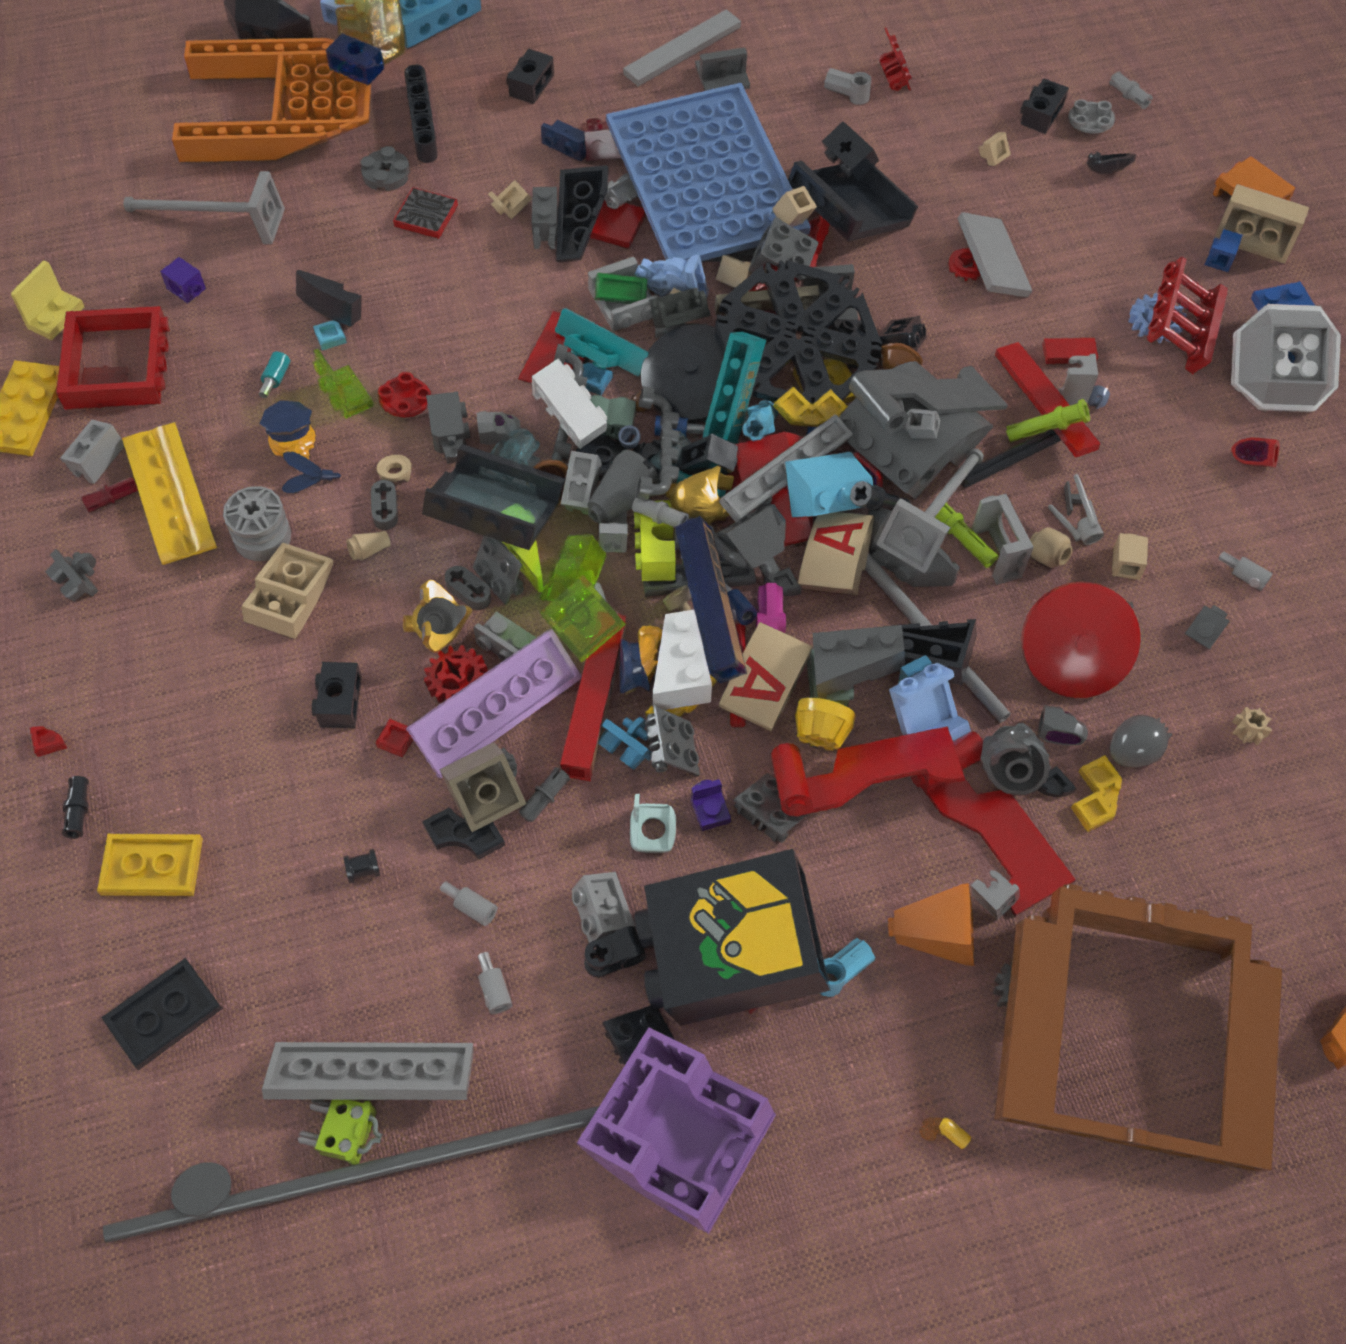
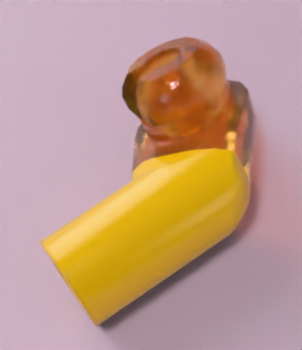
M928 1117L922 1121L923 1125L919 1129V1135L928 1142L934 1141L937 1135H943L960 1149H964L971 1140V1135L950 1118Z

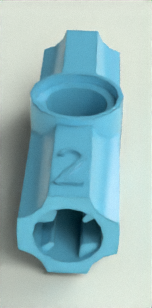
M760 401L758 405L747 408L748 419L743 425V432L752 441L761 440L764 435L775 432L774 420L779 415V412L773 407L774 404L771 401Z

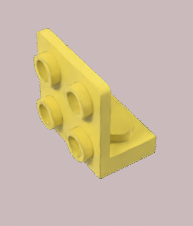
M42 261L11 292V296L27 329L51 341L64 329L66 311H81L85 307L81 299L61 290L54 272L47 261Z

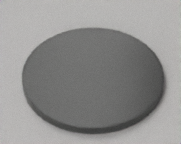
M205 1162L188 1168L177 1178L172 1187L171 1200L175 1209L188 1217H200L215 1211L229 1196L232 1185L231 1177L228 1171L217 1163Z

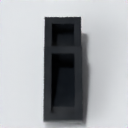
M299 269L296 271V295L312 309L350 327L361 319V295L344 290V284Z

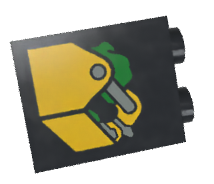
M794 849L644 886L648 908L635 911V925L642 947L649 948L654 946L657 969L645 971L644 974L647 996L653 1010L664 1008L680 1026L830 991L805 871Z

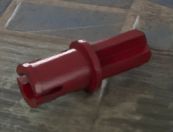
M130 477L109 487L105 484L104 488L82 496L81 499L88 513H91L111 503L115 505L116 500L137 492L138 488L135 479Z

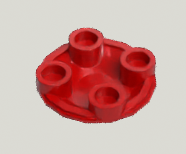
M402 372L398 377L388 380L378 388L379 404L384 411L392 416L401 418L414 417L423 413L428 408L426 396L431 395V391L424 382L414 378L410 372Z

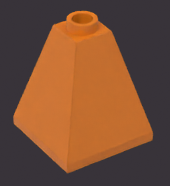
M969 884L958 885L894 910V917L888 918L889 937H895L897 944L963 965L975 966L973 906Z

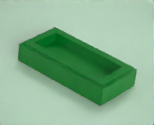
M597 272L594 300L631 304L646 299L647 278Z

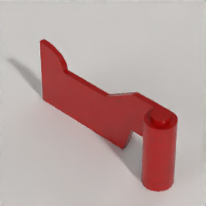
M948 726L838 749L833 772L806 778L798 746L784 743L776 746L771 752L781 809L786 815L795 817L841 807L868 786L924 773L940 782L954 783L965 781Z
M971 731L953 741L962 770L981 760L983 740L976 732ZM927 773L910 776L913 783L917 787L922 788L942 816L977 832L1010 875L1009 883L1011 885L1015 883L1019 887V900L1010 908L1015 917L1050 897L1059 887L1075 882L1074 876L1012 794H1007L1002 790L976 794L966 779L963 782L947 783L936 781L930 778Z

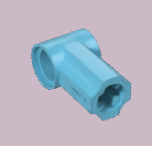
M855 938L832 958L824 960L826 972L833 974L838 980L829 981L830 991L820 993L821 995L833 997L839 994L846 983L874 962L875 956L872 953L871 947L864 940Z

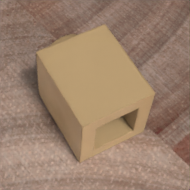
M805 186L786 192L772 210L778 219L794 227L802 224L817 206Z
M1119 534L1113 548L1112 576L1140 580L1147 566L1148 537L1137 536L1136 534Z

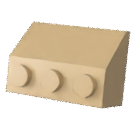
M1236 184L1214 238H1220L1223 229L1242 234L1239 249L1285 264L1302 229L1309 207Z

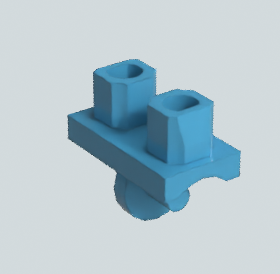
M626 717L622 725L628 728L627 733L609 719L604 721L602 726L606 730L599 739V745L613 754L623 741L628 745V748L619 759L633 770L645 758L648 761L651 760V751L636 740L638 737L644 741L648 738L647 731L644 730L646 721L644 718L639 717L633 722Z

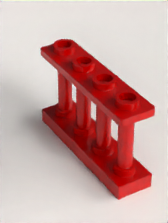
M1182 256L1175 262L1171 261L1163 270V279L1158 288L1157 302L1153 307L1152 321L1148 326L1147 341L1152 343L1161 336L1165 337L1187 353L1188 358L1185 369L1194 374L1212 361L1228 288L1220 283L1212 290H1206L1183 273L1187 259ZM1180 284L1200 298V306L1179 291ZM1176 302L1196 316V324L1174 309ZM1171 320L1192 335L1191 343L1170 328Z

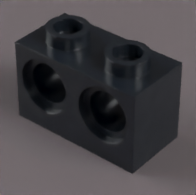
M1043 78L1039 86L1033 87L1029 100L1023 102L1020 113L1023 114L1020 124L1046 134L1065 105L1069 87Z

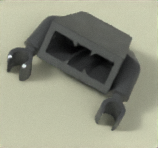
M772 497L739 522H734L717 532L719 537H715L712 526H707L712 531L717 554L721 558L739 568L754 569L759 566L765 578L779 571L773 557L785 549L783 542L785 541L786 520L777 507L771 504ZM698 533L699 542L702 545L708 546L707 537H703Z

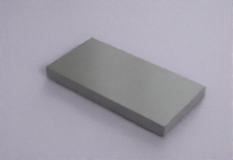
M962 212L957 219L987 291L1029 297L1033 292L1002 219Z

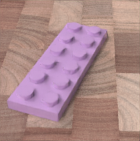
M548 629L406 729L438 778H443L439 769L489 745L578 682L582 676L553 629Z

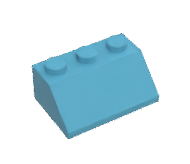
M851 452L785 462L792 517L817 516L862 508L856 506L851 501V489L860 481L873 485L871 475Z

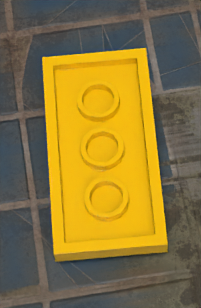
M14 360L0 391V452L33 456L58 398L56 389L59 366Z

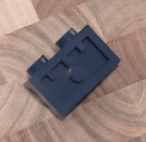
M558 119L551 126L546 123L541 125L542 144L580 162L586 157L583 131Z

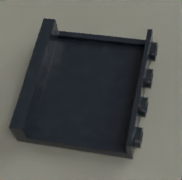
M802 160L794 162L788 178L791 187L796 189L805 186L817 206L815 211L848 242L909 227L918 209V205L876 166L857 181L852 175L848 178L840 170V164L811 170Z

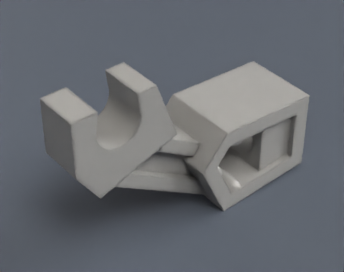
M895 398L897 403L904 409L903 399ZM911 409L907 412L908 420L903 429L909 433L911 438L937 439L941 421L937 411ZM915 421L921 422V426H914L912 424Z

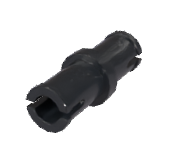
M73 776L68 779L67 800L63 802L62 810L65 812L62 835L70 839H77L79 836H83L84 815L88 812L89 804L86 802L89 780L83 776Z

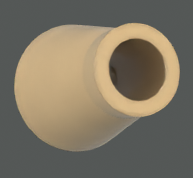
M386 531L353 534L352 538L346 540L349 554L354 561L358 559L363 561L391 545Z

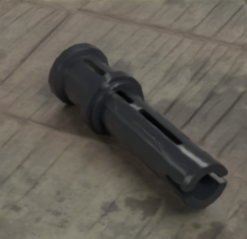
M865 481L857 482L850 492L853 504L859 507L865 506L869 510L874 511L881 508L893 511L900 497L886 493L882 487L871 485ZM901 498V499L905 500L906 502L910 503V501H909L908 499H906V498Z

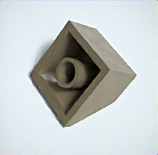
M494 742L439 769L451 796L471 832L526 805V801L504 753Z

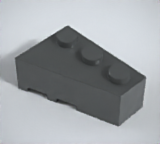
M902 625L812 633L818 698L827 699V695L843 689L848 691L853 689V685L868 679L870 681L897 672L901 670V667L905 666Z

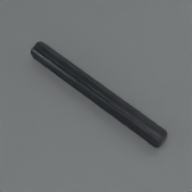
M1053 429L1042 432L975 465L961 485L969 487L1061 441V439Z

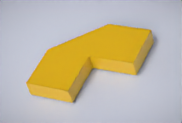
M794 387L787 391L773 405L791 425L819 427L835 414L839 417L848 407L831 389L811 405Z
M1106 755L1082 766L1078 771L1093 794L1074 803L1071 809L1087 832L1112 821L1116 815L1122 778Z

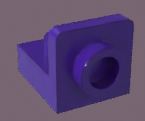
M720 779L714 781L703 780L691 788V802L701 831L731 823V817L722 795Z

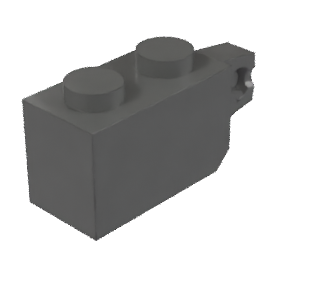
M458 391L427 395L434 450L444 453L447 464L456 462L458 448L461 444L466 445L465 439L471 438L468 422L463 423L462 418H467L465 402H460Z

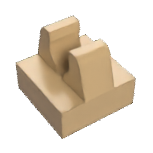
M1006 132L996 133L985 141L983 146L978 147L980 156L986 158L990 166H996L1011 155Z

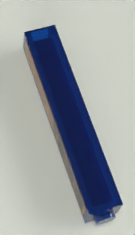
M699 516L688 519L685 523L676 526L675 530L709 674L722 684L747 674L712 528Z

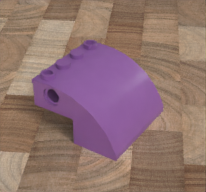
M648 1028L577 1141V1144L589 1156L625 1184L675 1216L709 1234L774 1120L776 1113H774L766 1097L713 1072L704 1054Z

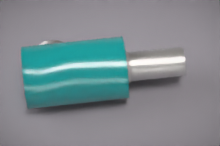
M275 351L272 353L261 375V381L264 384L259 392V396L262 398H267L272 388L279 387L287 371L290 358L283 352Z

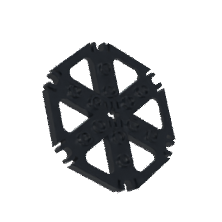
M782 260L779 261L777 265L778 270H773L770 263H766L765 269L761 265L724 297L720 303L718 312L725 313L727 316L717 315L715 329L724 354L730 333L744 332L766 339L769 343L764 347L752 390L753 397L771 402H776L787 390L773 387L770 384V380L793 360L804 391L800 394L811 405L830 389L843 401L852 393L849 389L851 378L857 372L875 370L879 359L872 357L871 354L879 356L882 349V342L863 292L857 297L858 287L853 291H848L846 287L850 280H843L844 276L792 261L786 260L785 264ZM796 276H805L823 281L828 285V290L806 310H804L794 282ZM764 283L776 314L745 306L741 302V298L756 284ZM849 308H854L859 313L866 334L863 337H856L827 328ZM797 331L801 332V339L796 338ZM822 357L858 366V370L843 384L835 385L830 381Z

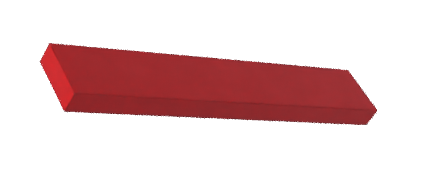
M1019 342L996 349V358L1041 415L1054 412V409L1060 405L1062 407L1069 406L1068 402ZM1083 421L1069 425L1068 429L1065 430L1053 429L1075 458L1099 450L1101 443Z

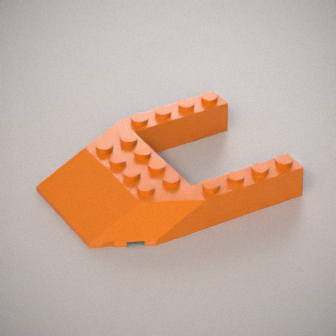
M329 38L186 41L184 59L190 79L276 78L272 121L174 123L172 142L179 162L277 160L324 143L369 123L373 53L358 50L347 44L345 47L336 45L334 40Z

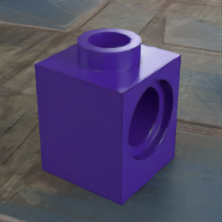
M180 257L160 271L166 289L187 304L206 289L201 272Z

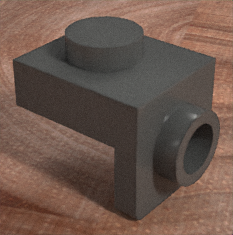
M1205 605L1185 632V635L1210 650L1224 629L1229 625L1230 621L1226 619L1228 614L1215 605L1211 609Z

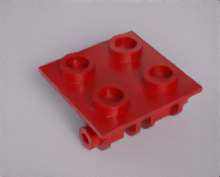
M885 27L884 30L892 51L883 53L880 56L879 63L892 90L899 91L903 86L907 85L910 91L911 87L908 81L912 77L908 67H903L906 60L901 50L896 51L899 48V44L895 35L890 36Z

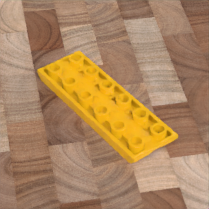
M172 422L149 431L122 437L162 565L217 548L176 423Z

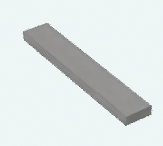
M726 9L624 67L623 75L635 85L640 86L741 28V20Z
M835 414L719 500V503L736 523L788 485L786 461L829 455L849 440L853 433Z

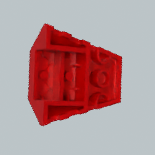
M781 432L763 437L761 440H751L735 444L738 446L737 465L733 472L726 474L734 477L731 490L800 441L804 436ZM787 485L772 496L771 502L786 520L784 546L808 541L813 528V516H791Z

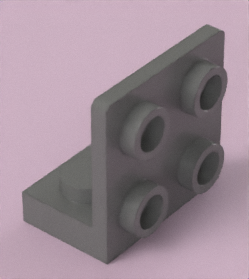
M775 217L763 233L748 271L753 273L761 265L765 267L766 263H771L777 267L778 262L781 260L784 264L788 260L810 266L818 246V241ZM796 276V278L802 281L805 276Z

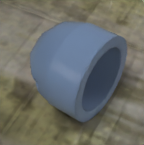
M1094 386L1088 404L1095 406L1096 409L1104 407L1110 397L1109 390L1103 386Z
M628 425L619 431V442L624 448L634 449L639 445L640 433L636 427ZM634 434L635 437L632 439L630 443H628L632 435Z

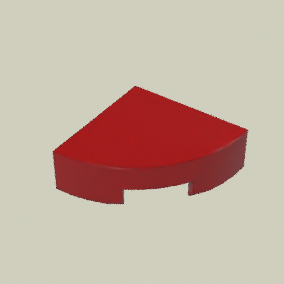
M43 726L29 728L34 753L37 757L67 749L65 741L57 732L46 729Z

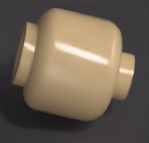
M1051 527L1035 532L1030 538L1034 547L1031 557L1049 568L1062 566L1071 557L1073 548L1070 538Z

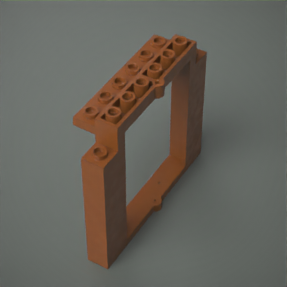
M1065 884L1052 893L1051 906L1042 912V917L1030 915L1016 924L994 1120L1254 1172L1272 1170L1282 969L1270 967L1271 963L1268 961L1250 960L1252 924L1243 923L1241 918L1225 915L1221 916V918L1209 916L1208 911L1191 909L1189 912L1177 910V906L1170 903L1147 904L1145 899L1139 897L1116 898L1114 893L1109 891L1086 892L1082 891L1083 888L1081 886ZM1073 925L1221 954L1220 960L1222 961L1232 959L1219 1146L1148 1132L1142 1129L1127 1128L1054 1113Z

